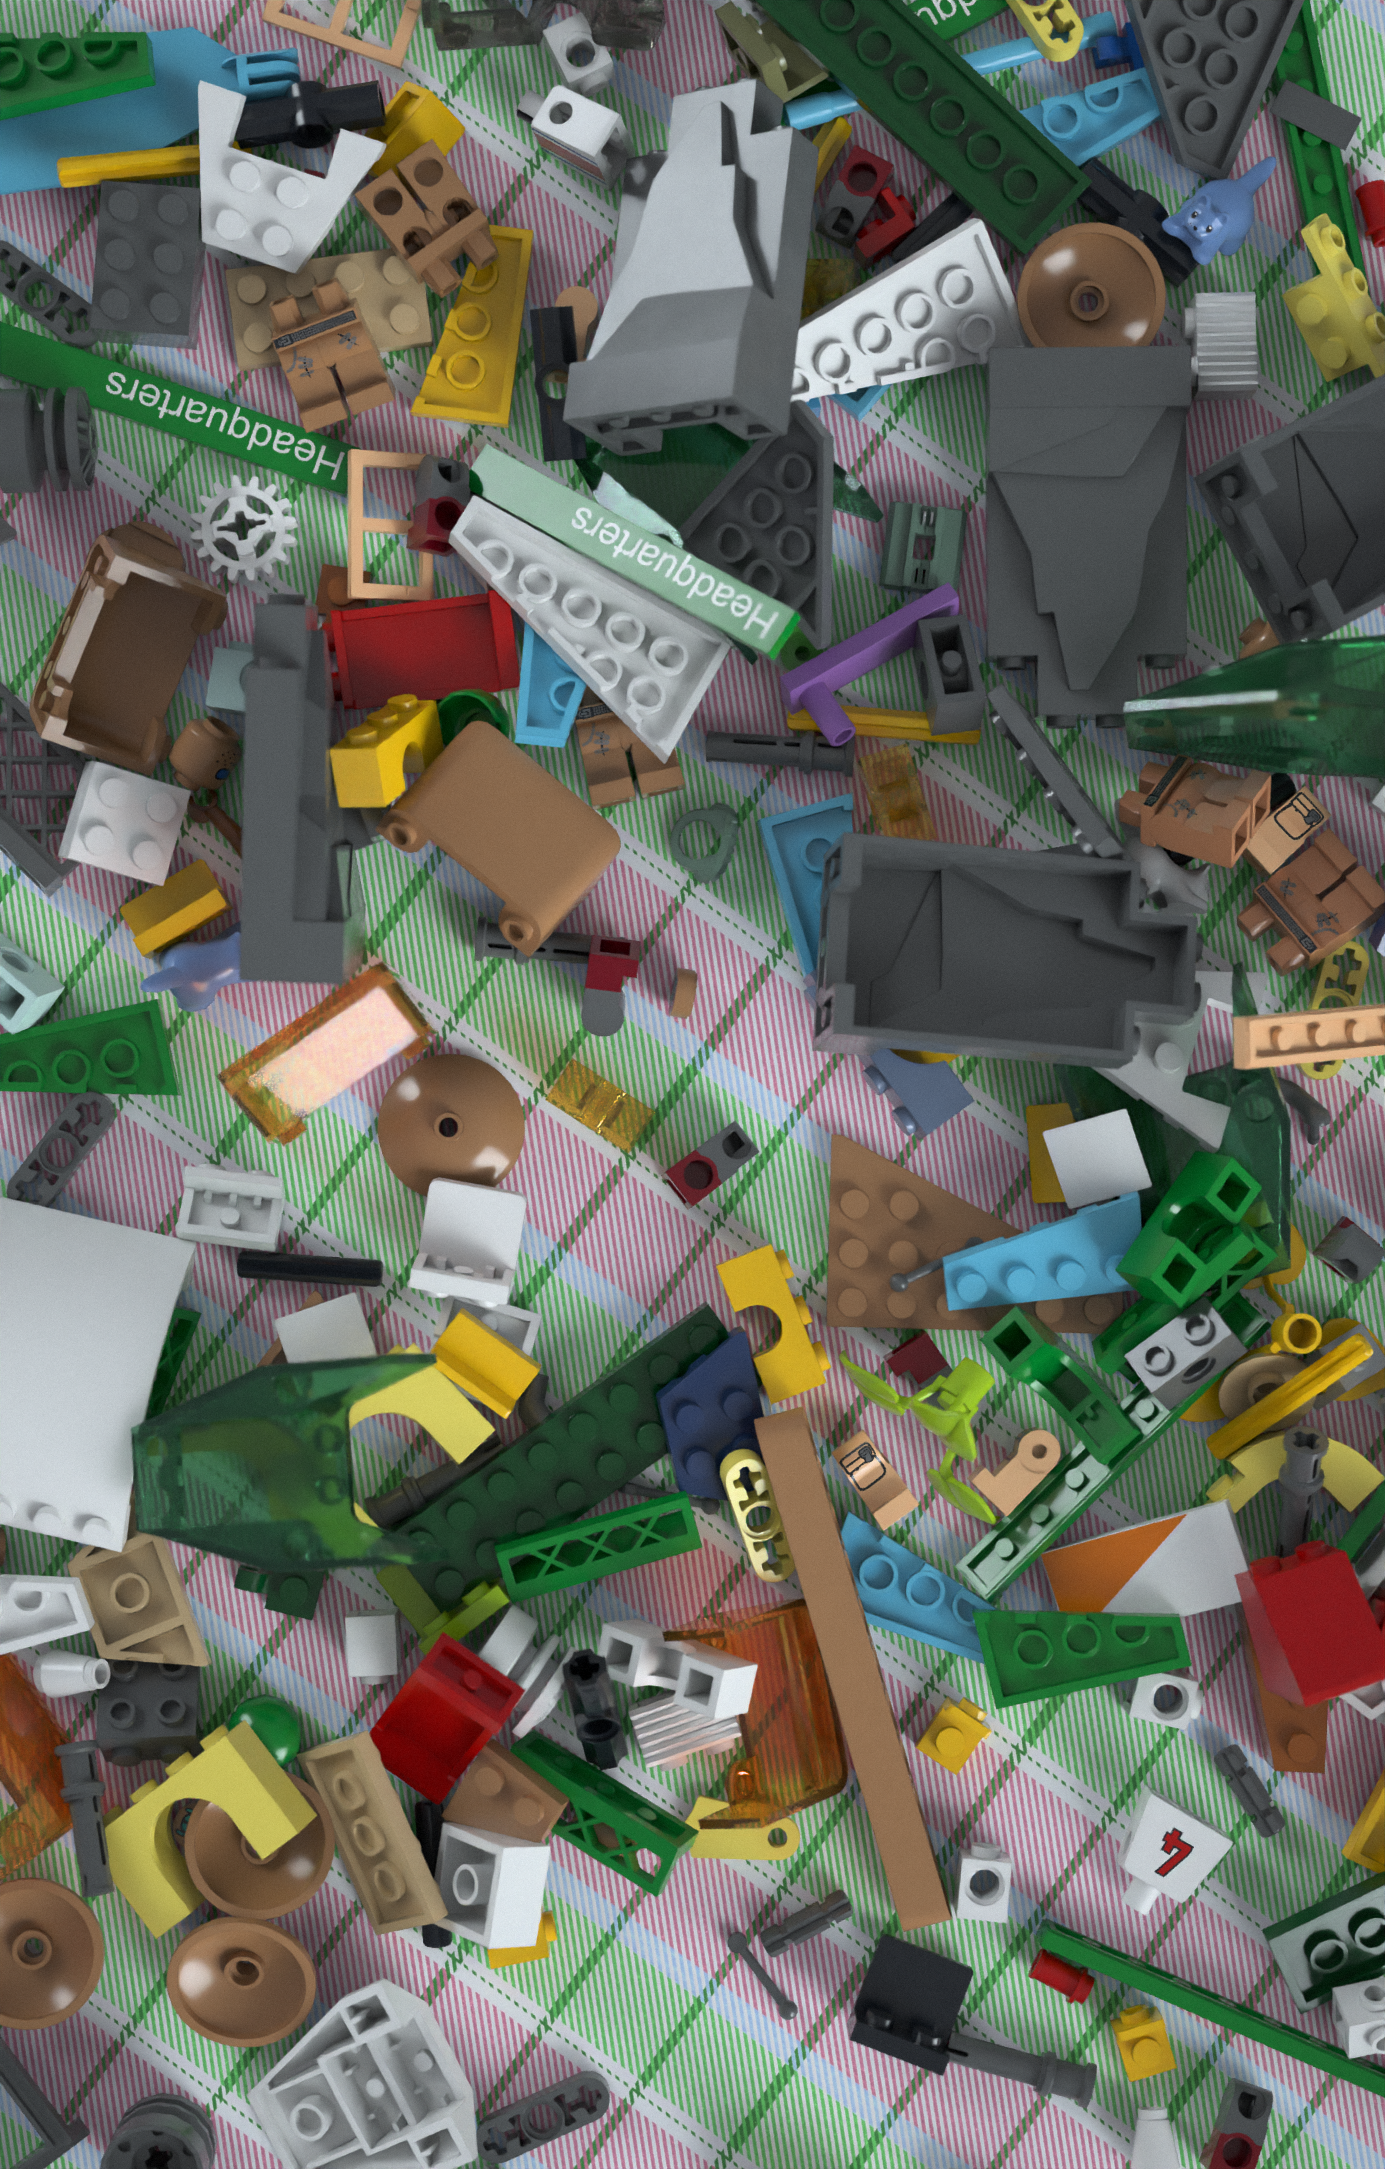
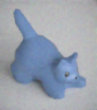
M1270 156L1265 158L1237 180L1219 179L1206 183L1196 190L1194 196L1183 202L1179 213L1168 217L1162 222L1163 229L1168 234L1178 237L1185 242L1191 249L1194 259L1202 265H1209L1218 250L1225 256L1233 255L1243 245L1246 234L1255 222L1253 196L1276 167V157Z
M241 921L231 925L205 942L181 941L164 948L159 955L158 961L162 971L152 974L143 980L140 986L142 991L158 993L170 989L171 993L176 997L179 1008L188 1012H196L206 1009L215 1000L216 993L222 987L235 983L252 982L239 981Z

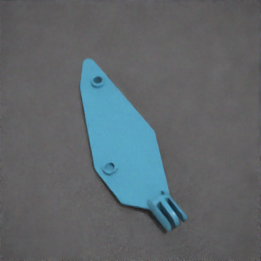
M194 27L149 32L147 35L153 47L155 86L0 121V195L62 187L57 175V160L60 158L168 148L199 130L198 85L200 80L247 96L245 102L285 96L288 87L301 80L300 69L297 66L299 62L298 49L293 47L236 55Z

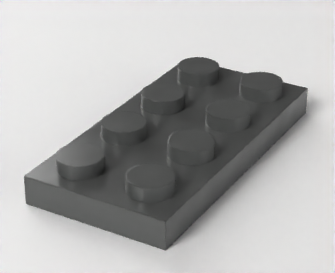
M1002 683L986 694V697L996 709L989 714V717L1006 739L1008 738L1018 750L1016 755L1027 771L1033 777L1035 776L1045 788L1042 791L1057 813L1059 815L1062 814L1071 825L1070 832L1082 849L1095 858L1135 862L1029 711Z

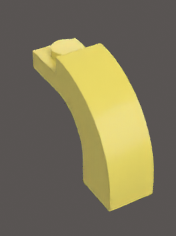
M1288 1430L1274 1431L1256 1436L1224 1458L1237 1472L1232 1477L1225 1474L1214 1482L1206 1492L1210 1499L1204 1505L1229 1498L1235 1515L1260 1489L1270 1482L1279 1479V1470L1286 1461L1287 1453L1283 1447V1437ZM1328 1437L1329 1449L1327 1454L1322 1457L1321 1469L1325 1476L1322 1489L1342 1509L1351 1513L1385 1477L1360 1453Z

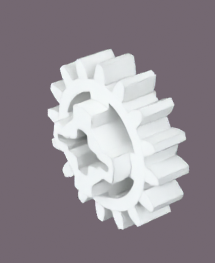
M234 475L231 480L232 488L226 490L218 481L215 482L213 486L217 495L213 499L204 495L198 498L206 508L204 513L191 514V519L194 523L201 526V530L190 533V538L194 543L205 545L196 553L202 562L214 558L210 571L218 576L225 568L228 569V580L234 584L238 582L241 573L246 574L252 585L257 584V572L264 570L270 578L275 577L272 564L277 560L282 564L288 565L290 560L283 550L285 547H297L298 544L296 538L288 534V530L299 526L298 521L295 517L284 516L292 508L291 503L287 498L275 501L279 490L274 484L269 485L262 491L261 481L257 476H252L248 486H243L239 477ZM250 499L265 504L273 514H258L252 509ZM229 504L230 508L223 518L215 521L218 513ZM248 520L254 529L248 531V539L241 540L235 531L241 529V521ZM274 539L268 551L260 556L259 551L267 540ZM216 545L233 547L237 551L239 561L229 559L221 554Z

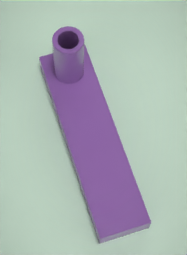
M947 582L780 677L782 702L791 715L806 708L831 746H839L847 742L855 734L856 728L832 693L912 648L918 620L959 615L958 594L950 583Z

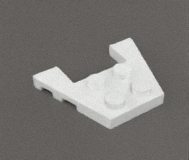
M200 80L198 85L202 242L295 274H300L334 225V220L350 197H353L362 185V180L375 161L381 158L387 144L341 128L325 179L266 160L232 147L247 96Z
M1195 971V982H1199L1201 985V1002L1198 1011L1194 1012V1017L1180 1025L1134 1021V1026H1139L1141 1041L1138 1054L1133 1056V1061L1120 1069L1091 1068L1137 1101L1139 1099L1145 1101L1164 1115L1163 1120L1177 1130L1179 1127L1200 1141L1199 1146L1215 1154L1220 1148L1231 1108L1182 1091L1206 1005L1238 1016L1258 1015L1269 975L1262 972Z

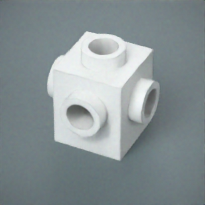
M1385 1977L1333 1988L1332 2021L1348 2059L1375 2053L1385 2054Z

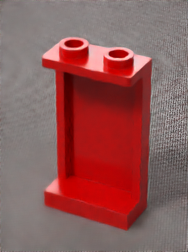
M488 590L487 593L347 611H340V609L331 610L332 622L322 623L323 630H326L328 652H336L338 672H331L334 701H343L344 712L384 707L388 704L387 700L389 698L403 694L416 695L417 700H442L451 692L463 689H482L488 693L519 690L520 673L511 606L496 590Z
M442 1632L369 1732V1735L380 1752L384 1768L434 1804L439 1805L492 1735L496 1736L526 1690L445 1632Z

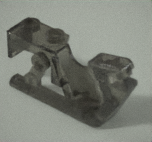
M422 0L424 28H433L438 51L537 44V47H539L543 38L542 31L547 29L556 9L555 4L558 3L569 4L584 15L589 23L592 40L599 46L649 51L656 46L666 24L665 8L661 0H532V6L527 18L513 7L509 0H482L488 9L452 12L449 3L443 2V0Z

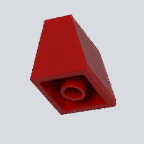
M1311 1541L1295 1548L1296 1554L1283 1559H1279L1278 1556L1260 1558L1249 1564L1250 1570L1235 1575L1266 1690L1307 1708L1385 1680V1640L1346 1551L1326 1545L1324 1541Z

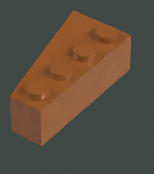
M1242 1602L1235 1603L1234 1606L1237 1621L1240 1625L1246 1668L1250 1676L1253 1703L1265 1761L1274 1771L1325 1774L1328 1700L1305 1708L1266 1690Z

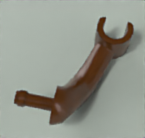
M207 789L206 797L209 804L207 806H199L194 802L193 796L190 795L187 812L191 820L201 824L211 822L242 860L243 829L217 805V793L214 790Z

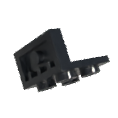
M882 1934L847 2022L849 2040L943 2076L950 2059L946 2044L973 1976L972 1967L889 1934Z

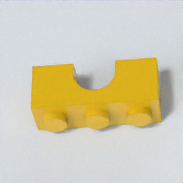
M413 694L391 697L387 700V705L379 711L367 715L365 722L356 728L348 730L346 737L329 749L339 807H386L406 790L403 773H423L444 750L436 700H417V696Z
M768 1243L716 1264L734 1312L750 1306L762 1305L772 1309L780 1319L781 1332L776 1343L769 1349L752 1355L771 1405L827 1383L822 1371L830 1369L831 1366L821 1341L813 1344L810 1342L804 1325L813 1321L803 1296L800 1295L793 1298L786 1280L794 1277V1273L784 1249L774 1252L771 1243Z

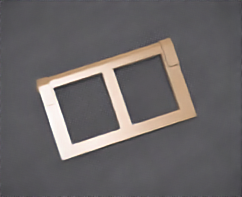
M268 0L262 20L265 23L401 70L425 0L406 1L390 50L343 34L354 0H338L329 29L282 13L286 0Z
M350 449L348 451V599L403 603L435 600V590H433V554L419 551V586L363 583V532L408 535V529L414 525V521L363 517V467L418 471L422 459L428 454Z

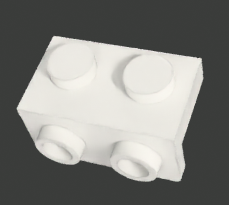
M201 1164L198 1167L185 1166L183 1174L185 1189L176 1229L177 1238L202 1243L276 1251L285 1203L282 1178L275 1177L273 1174L263 1170H251L247 1173L227 1171L225 1168L215 1164Z

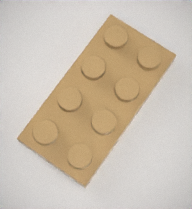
M392 248L309 259L300 274H295L269 264L225 270L237 364L240 371L282 366L271 340L274 327L269 309L270 302L294 294L303 317L320 311L312 291L313 286L334 277L338 278L346 290L349 299L356 297L361 313L380 353L434 346L426 283L422 282L419 285Z
M368 1730L314 1745L298 1753L296 1756L309 1785L319 1794L330 1813L334 1827L335 1844L375 1934L381 1935L432 1924L448 1915L449 1913L443 1902L440 1887L431 1875L421 1852L420 1842L411 1830L401 1807L400 1797L392 1787L381 1762L380 1752L372 1742Z

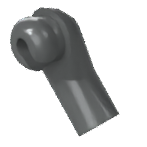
M537 1374L521 1395L518 1415L528 1430L551 1414L544 1404L549 1380L547 1375Z

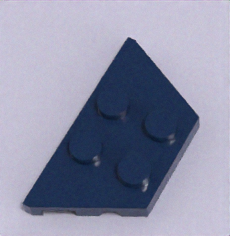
M742 1326L733 1328L727 1333L729 1338L707 1357L705 1354L701 1355L688 1367L687 1372L682 1377L673 1379L656 1394L674 1480L680 1492L686 1490L687 1494L728 1501L720 1477V1466L728 1454L738 1449H749L756 1452L765 1465L754 1420L764 1417L747 1335ZM741 1468L739 1470V1479L746 1493L755 1491L749 1478V1468ZM757 1506V1507H762V1508L770 1509V1508L767 1507V1506Z

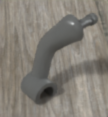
M1233 1065V1073L1236 1076L1246 1077L1235 1078L1231 1081L1232 1091L1237 1096L1248 1097L1259 1090L1283 1099L1299 1113L1302 1121L1310 1126L1307 1136L1308 1143L1316 1145L1319 1142L1320 1127L1327 1126L1331 1121L1330 1114L1324 1106L1292 1081L1260 1072L1258 1068L1237 1069Z

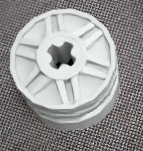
M511 1604L475 1654L526 1690L516 1705L522 1712L511 1729L514 1734L522 1739L530 1728L547 1717L567 1689L562 1665L570 1660L573 1652L578 1650L570 1645L557 1662L552 1660L550 1657L561 1638L553 1634L538 1649L531 1645L530 1642L539 1622L514 1604Z

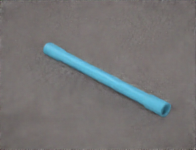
M1110 11L1080 19L1083 24L1084 33L1078 51L1096 46L1095 40L1098 38L1112 35L1117 36L1115 20ZM1053 29L1050 38L1052 40L1061 38L1064 43H1067L1070 33L1068 31L1059 33L1056 29ZM1030 36L960 55L981 76L1045 58L1039 52ZM840 89L833 92H820L783 104L782 113L786 126L802 130L830 122L838 116L863 110V108L848 93Z

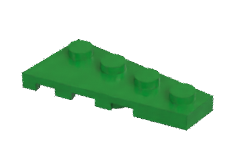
M60 32L41 33L40 38H16L14 33H0V121L156 85L153 47L146 32H85L82 38H63Z
M155 999L35 1026L15 1034L10 1032L0 1034V1091L87 1093L90 1091L99 1094L181 1096L160 1000Z
M973 1609L972 1611L996 1709L1192 1666L1179 1614Z

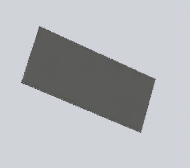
M1287 79L1269 111L1346 151L1362 120L1357 115Z

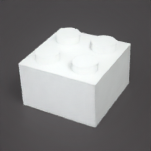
M86 761L58 856L151 885L163 886L191 791L97 761Z
M444 1822L442 1824L434 1880L440 1887L442 1899L449 1914L433 1924L488 1949L536 1946L550 1846L541 1842L536 1843L459 1823Z

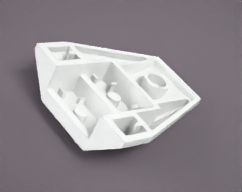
M385 1978L344 1995L246 2095L285 2169H455L474 2161L478 2156L474 2099L471 2085L427 2002Z

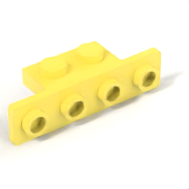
M1326 213L1321 214L1301 230V235L1321 274L1288 289L1282 295V298L1326 382L1366 364L1370 366L1375 378H1378L1385 374V316L1377 312L1368 294V285L1363 273L1354 267L1345 250V239L1341 230L1331 223Z

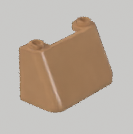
M102 534L98 536L87 557L32 693L29 713L40 738L152 776L157 762L162 764L166 760L171 747L172 737L166 734L167 728L163 719L199 634L207 636L212 629L219 630L225 621L228 603L225 602L227 596L223 590L123 542Z
M474 721L468 724L390 808L375 829L393 846L408 853L418 852L431 840L501 898L506 904L498 917L499 928L505 939L528 958L586 899L616 858L621 848L620 837L616 829L499 730L483 721Z

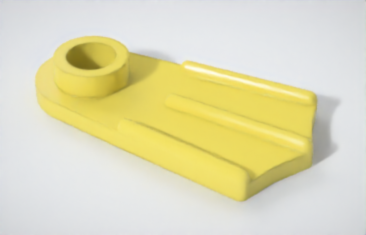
M704 1795L698 1796L693 1810L685 1820V1823L699 1831L690 1849L691 1857L784 1860L796 1852L800 1843L799 1828L790 1817ZM780 1828L786 1832L787 1840L781 1844L773 1843L769 1838V1832L772 1829Z

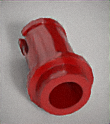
M1375 180L1357 188L1355 195L1359 200L1368 229L1364 233L1365 239L1372 241L1374 248L1385 247V180Z
M1043 1948L1036 1955L1028 1973V1977L1031 1979L1034 1978L1065 1995L1066 2002L1070 2004L1074 2001L1083 2004L1090 1994L1095 1981V1977L1088 1974V1968L1082 1966L1078 1969L1048 1953Z

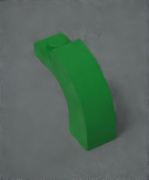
M1015 1306L980 1339L1008 1376L1028 1385L1060 1415L1098 1463L1106 1465L1141 1433L1116 1402L1118 1400L1116 1395L1092 1368L1057 1334L1030 1313Z

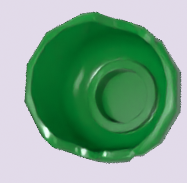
M463 689L451 692L437 705L442 741L445 746L468 724L474 721L487 722L509 738L510 720L507 711L498 697L482 689Z
M267 1694L248 1698L237 1706L236 1711L231 1714L228 1730H232L243 1720H246L283 1770L300 1753L302 1748L301 1721L298 1714L285 1699Z

